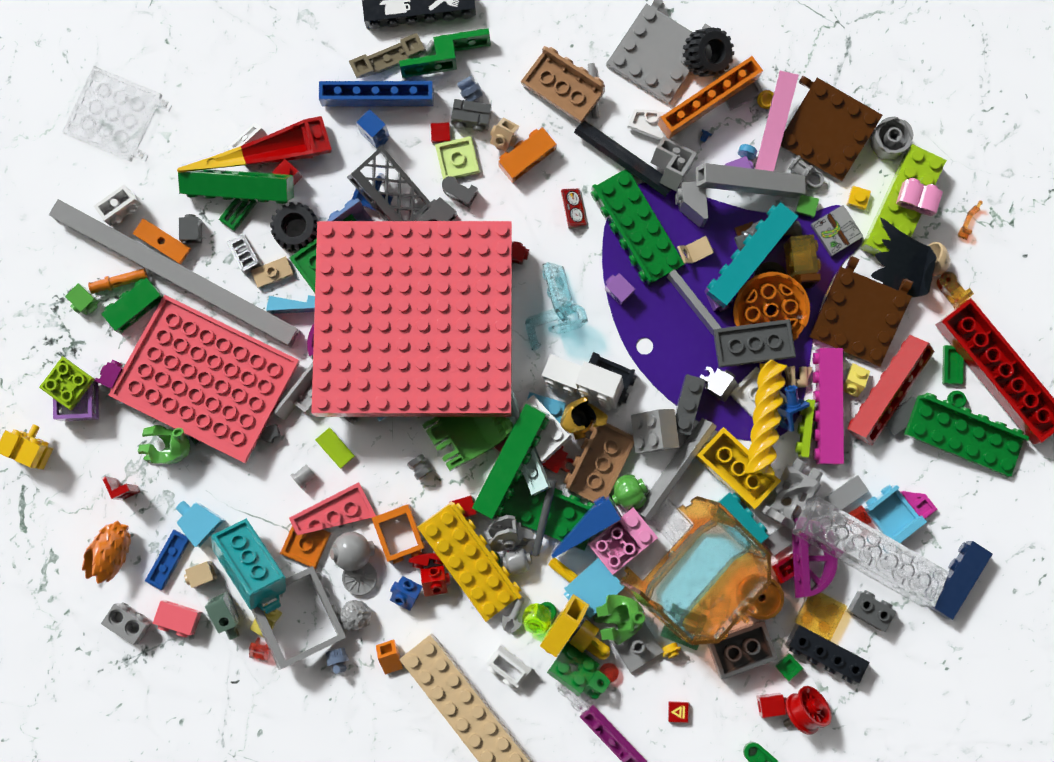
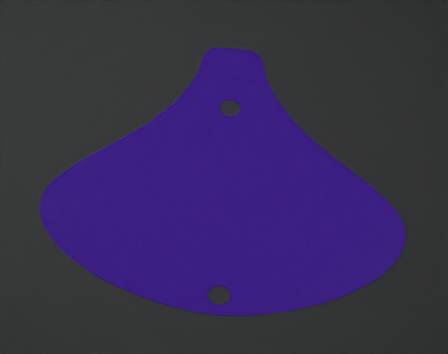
M646 183L637 184L679 255L678 246H686L704 236L708 238L714 253L693 264H684V266L676 271L721 328L736 326L733 317V306L737 293L733 297L730 308L720 312L719 310L713 311L705 294V289L713 279L718 280L721 276L718 272L725 264L729 266L733 261L731 256L738 249L734 240L737 237L734 228L749 222L756 223L761 219L765 221L768 218L766 212L747 210L706 197L708 220L704 227L699 228L679 211V205L675 203V193L677 191L672 189L665 197ZM832 205L817 210L814 218L796 214L798 218L795 221L800 223L802 238L795 240L791 235L781 237L761 262V264L765 262L780 264L786 270L787 275L794 279L800 274L820 273L821 280L813 288H804L810 302V316L806 327L799 334V337L793 341L796 357L776 360L777 363L787 365V367L795 366V379H800L799 367H809L813 338L809 337L818 317L829 285L839 267L861 246L863 241L862 237L830 257L810 225L834 211L840 205ZM607 217L602 241L605 286L607 285L605 282L612 275L616 276L620 273L635 288L634 293L621 306L606 292L613 321L629 356L654 387L677 406L686 374L701 378V375L704 377L710 375L706 367H711L714 372L718 370L714 336L668 280V275L649 286L646 282L643 283L638 275L640 271L637 266L631 264L628 258L630 256L628 251L622 249L619 243L620 238L617 233L614 234L609 226L611 223ZM795 246H804L807 249L808 257L805 261L798 262L793 259L792 250ZM768 306L766 309V313L772 314L774 311V306ZM648 338L652 341L653 349L650 353L641 354L637 351L636 343L639 339ZM767 362L719 369L724 372L728 370L733 373L737 384H739L756 367L760 369L759 364ZM783 371L781 375L786 381L785 371ZM785 382V386H784L780 391L786 396V392H785L786 382ZM704 383L695 420L699 422L703 418L716 425V431L724 427L736 439L751 441L750 435L754 425L753 418L731 396L724 403L709 394L705 387L708 383ZM806 387L797 388L799 399H804ZM799 411L792 414L794 424L799 416ZM786 418L784 421L787 425H789L788 419ZM780 425L776 428L779 437L788 431Z

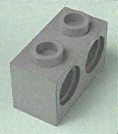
M124 602L113 604L101 625L130 644H139L151 626V623L147 621L148 618L141 613H134L131 611L132 607ZM117 612H121L123 615L121 622L116 620ZM134 622H136L139 625V630L137 633H135L132 630V624Z

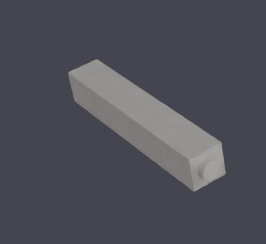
M705 163L696 168V187L796 198L806 194L805 175Z

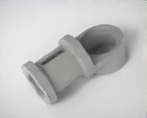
M799 155L788 168L799 175H805L806 185L812 190L819 189L824 182L823 174L814 166H809L801 160ZM817 176L820 179V183L813 185L810 182V177Z

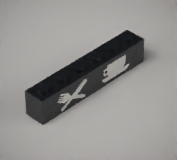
M362 0L365 26L373 30L379 29L382 26L397 27L399 24L433 23L441 19L450 21L458 17L468 19L476 15L475 0Z

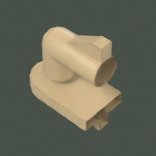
M795 366L787 367L784 370L786 374V387L794 385L797 388H805L808 386V378L812 372V367H799L800 379H795Z

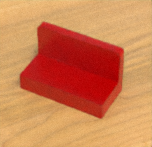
M107 476L102 478L113 500L123 501L140 493L137 485L126 483L120 486L117 478Z

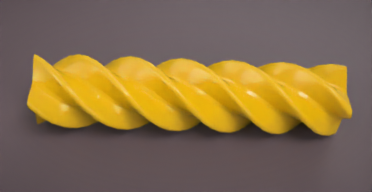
M774 360L759 364L760 372L757 379L756 408L753 412L754 425L750 435L751 445L748 451L749 463L746 468V474L756 476L759 479L775 476L771 464L776 460L777 453L773 445L779 440V434L775 427L781 421V415L777 409L783 403V397L779 391L785 386L786 381L781 373L787 368V365L779 364Z

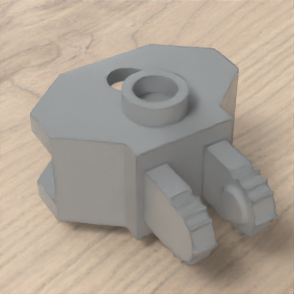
M511 515L496 518L488 527L489 535L493 538L489 540L491 551L500 552L514 549L516 546L525 547L534 537L533 531L521 528V523H517L515 516Z

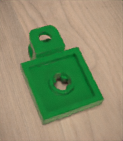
M569 641L547 671L550 676L578 697L583 692L588 697L597 700L610 684L608 677L597 670L600 664L586 653H581ZM570 664L575 665L578 671L572 672Z

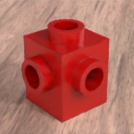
M444 565L420 569L425 597L448 593L447 585H450L451 582L449 573H445Z

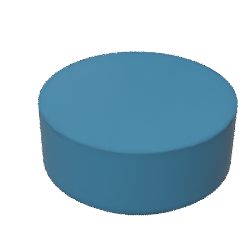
M742 144L737 153L740 157L747 156L748 160H754L758 151L751 145Z

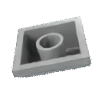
M696 181L682 182L680 188L677 189V193H675V203L679 205V211L699 228L704 227L708 220L706 188L696 187Z

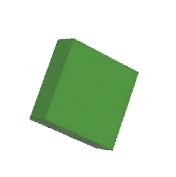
M801 195L795 213L814 218L819 199Z

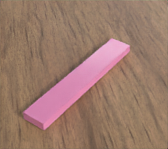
M779 71L755 169L774 171L798 74Z

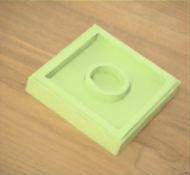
M471 136L435 144L443 179L448 176L458 179L480 173Z

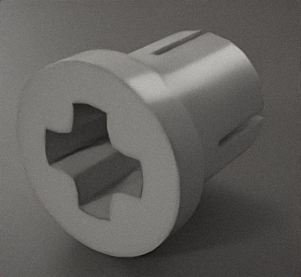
M306 464L290 476L303 490L305 485L316 475Z

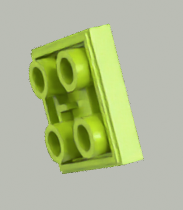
M62 356L39 388L69 410H73L95 378Z

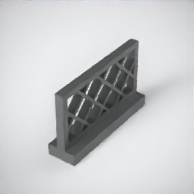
M382 146L347 176V179L384 221H404L401 218V210H410V219L408 221H414L420 213L427 209L430 203L427 197ZM379 153L386 158L385 165H376V156ZM364 167H372V178L365 177L360 170ZM376 168H385V179L375 178ZM389 169H395L398 172V180L389 179ZM375 181L385 182V192H378L376 190ZM388 182L398 183V193L388 192ZM401 183L408 184L411 187L410 194H401ZM388 195L398 196L397 207L390 206ZM401 197H410V208L401 207ZM414 198H420L425 205L422 208H414Z

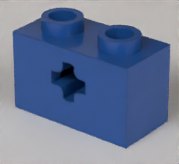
M369 109L356 123L361 135L377 149L379 146L386 144L390 135L386 124Z

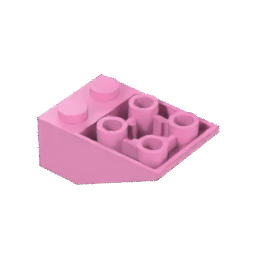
M633 507L621 516V520L606 528L588 545L613 575L658 537Z

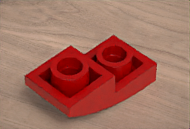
M435 552L409 558V563H413L412 567L424 569V566L429 565L430 559H433V563L444 565Z

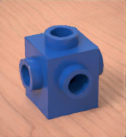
M402 576L399 582L395 581L390 589V592H392L390 601L411 611L423 587Z

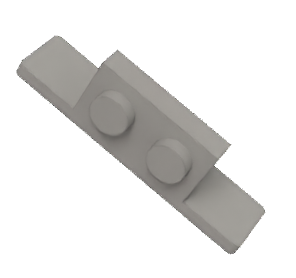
M313 362L302 373L299 380L273 411L281 419L286 420L296 406L307 415L312 412Z

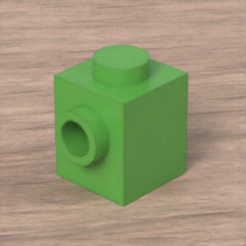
M79 283L65 296L72 303L70 307L78 314L80 312L85 315L91 314L97 309V304L100 302Z

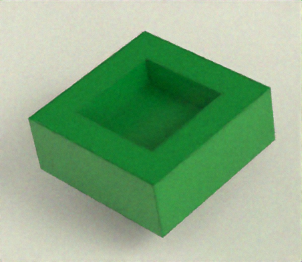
M790 653L774 665L787 681H790L803 669Z

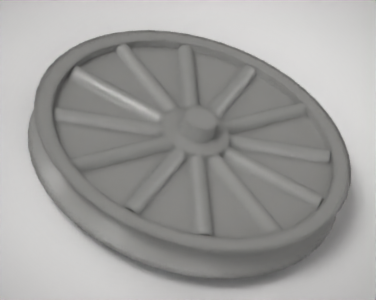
M367 562L359 570H344L342 582L348 592L354 595H364L375 587L377 572L374 566Z

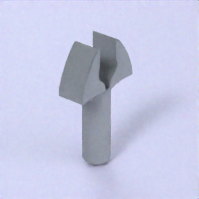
M523 597L516 600L509 616L502 615L503 630H505L507 622L511 621V619H513L514 627L510 633L515 632L521 627L522 623L518 622L517 617L525 601Z

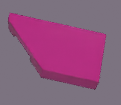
M900 491L919 516H923L924 519L938 510L926 494Z

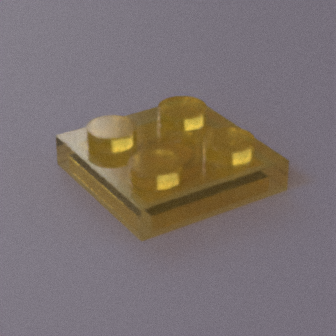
M820 592L805 598L794 623L831 641L847 605Z

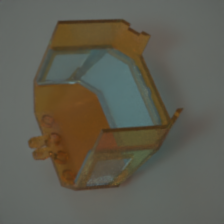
M696 496L691 499L690 505L678 507L693 523L643 580L626 566L624 570L627 573L626 577H622L619 584L680 639L691 645L715 644L726 639L732 627L740 621L748 624L750 619L745 615L747 610L753 614L758 612L754 606L755 601L767 591L771 583V553L720 502Z

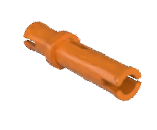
M142 268L113 277L106 276L102 280L89 282L88 287L91 294L105 290L113 291V288L135 283L140 279L148 278L146 269Z

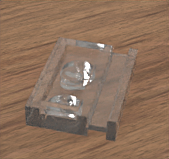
M668 497L650 519V522L671 545H674L693 528V524Z

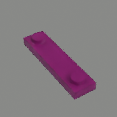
M594 705L590 706L579 716L622 762H647Z

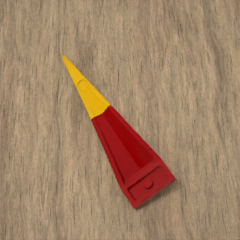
M318 116L303 119L242 146L179 167L177 172L281 162L284 159L287 161L313 158V156L331 153L332 148L323 118Z

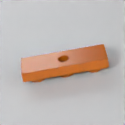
M144 218L132 233L180 265L191 251V248Z

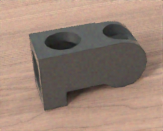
M448 176L442 181V189L447 196L470 208L478 194L477 187L471 184L470 188H467L458 183L457 179L452 176Z

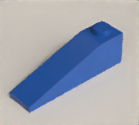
M602 496L594 501L595 504L552 551L551 556L553 559L621 520V514L610 496L606 498Z

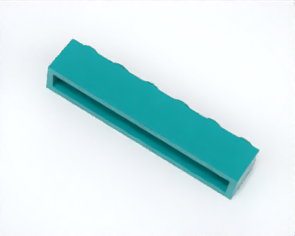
M781 202L777 207L772 205L766 213L768 218L765 221L761 219L754 228L757 230L753 236L750 234L743 241L745 245L743 249L735 251L731 256V259H733L729 266L725 264L718 272L721 274L718 280L713 279L707 286L709 291L706 295L723 308L728 305L798 218V215Z

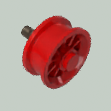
M803 686L799 689L798 694L793 693L786 699V711L789 718L783 721L786 728L794 724L802 733L813 735L818 731L819 727L824 728L831 723L830 707L823 695L815 688Z

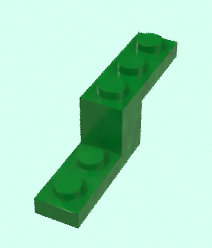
M489 28L433 37L436 55L400 60L399 65L402 78L457 70L455 52L491 46Z

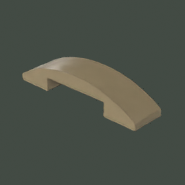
M415 33L400 39V43L369 56L364 54L349 60V64L356 79L368 77L398 66L400 60L412 59L423 52L425 48L418 34Z

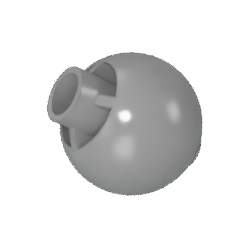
M357 532L341 534L336 538L330 549L331 560H334L338 567L346 571L361 569L366 565L369 557L375 555L373 541H367L362 534Z

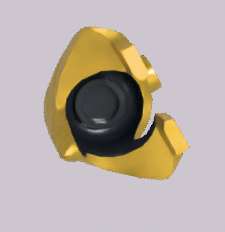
M585 396L566 406L560 422L564 430L574 434L575 440L586 437L585 432L591 428L593 419L594 428L606 425L608 420L607 414L588 403L589 400Z

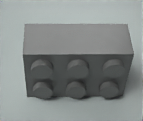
M762 620L706 639L715 668L721 679L778 660L767 627Z

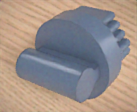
M472 75L457 83L461 90L460 94L466 101H474L483 95L479 83L475 82Z
M344 647L325 653L327 666L333 665L332 670L335 674L346 671L347 667L343 662L349 661Z

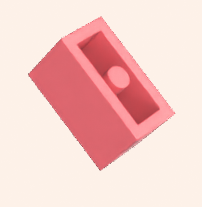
M162 600L159 603L152 624L158 625V629L169 632V629L177 631L176 635L187 638L188 635L195 634L202 612Z

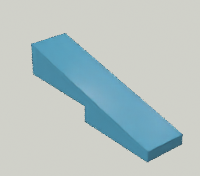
M308 295L307 302L269 296L266 311L270 314L315 312V296Z

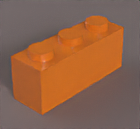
M543 127L539 130L535 129L529 134V138L525 141H519L514 146L515 149L511 152L503 153L499 157L498 165L508 179L514 183L554 152L557 144Z

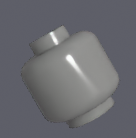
M517 548L505 553L503 564L511 575H516L529 570V564H532V557L530 552L526 553L524 548Z

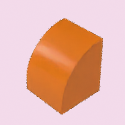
M394 639L376 645L377 657L385 675L404 669L403 664L399 660L401 657Z

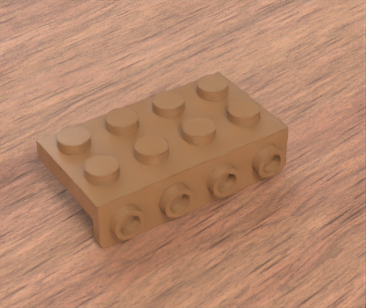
M546 46L542 48V54L520 81L521 85L580 124L583 123L605 93L603 80L599 77L594 78L589 75L585 68L577 67L568 57L563 58L557 50Z
M609 423L596 428L592 424L589 430L592 434L589 439L585 438L581 446L583 452L581 456H576L572 464L575 469L572 474L568 472L563 482L567 484L565 489L593 503L602 496L605 498L609 496L634 445L633 435Z

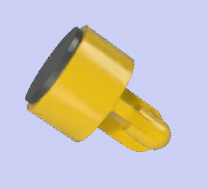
M583 619L570 637L569 643L581 653L586 649L599 660H605L610 656V647L595 637L599 628L587 619Z

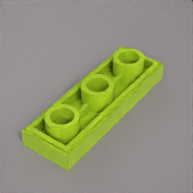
M811 399L806 400V402L810 403V406L799 411V414L802 415V422L798 423L797 433L800 434V440L796 442L795 452L798 453V458L803 459L809 458L815 406V400Z

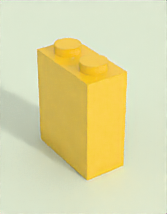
M573 594L549 628L540 647L547 653L557 657L579 626L589 604Z

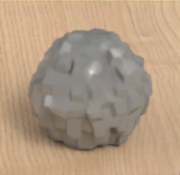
M357 600L345 603L341 609L340 620L347 630L354 632V630L370 625L371 611H369L366 603Z

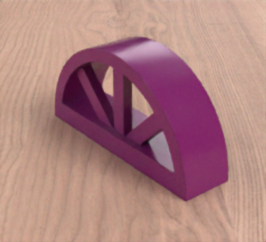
M799 517L793 519L795 527L792 530L795 598L814 596L825 590L832 582L838 565L837 549L827 530L813 520ZM807 530H809L812 533L809 538ZM816 539L820 542L824 555H809L808 548ZM809 562H824V569L820 578L810 569ZM810 579L815 583V585L812 588L810 585Z

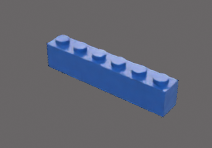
M319 81V101L322 107L434 106V87L432 81Z

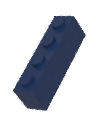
M966 541V543L963 542L958 549L959 554L957 558L950 562L948 573L941 577L938 582L940 586L928 599L929 604L927 607L948 620L955 618L993 553L974 541Z

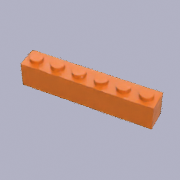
M753 56L749 57L661 116L657 125L668 139L672 138L758 80L763 69Z

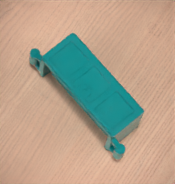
M247 518L211 535L214 554L249 609L252 610L258 607L268 614L281 607L279 595L286 592V577ZM274 598L277 599L274 602L263 607V604L269 602Z

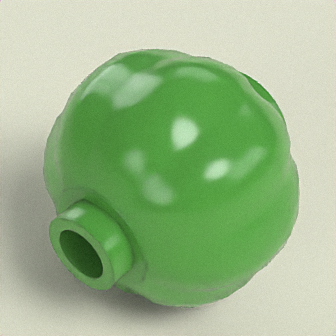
M627 474L616 480L614 495L611 497L616 506L620 505L626 510L634 507L635 510H638L645 504L647 499L645 493L648 490L641 478L637 480L634 475Z

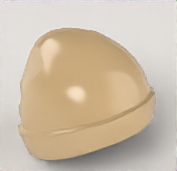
M933 242L928 245L937 257L933 276H939L949 269L951 259L948 250L943 244Z

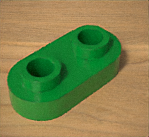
M748 742L743 748V755L749 762H778L776 758L757 742ZM752 748L756 749V753L754 755H750L749 753L750 749Z

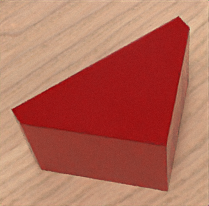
M793 553L767 566L773 579L779 584L786 582L794 576Z

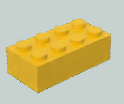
M723 427L698 452L695 458L732 493H735L750 510H754L781 480L777 476L759 479L756 476L746 474V468L749 463V450Z

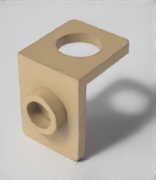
M706 236L686 246L680 245L677 247L684 264H693L714 253Z

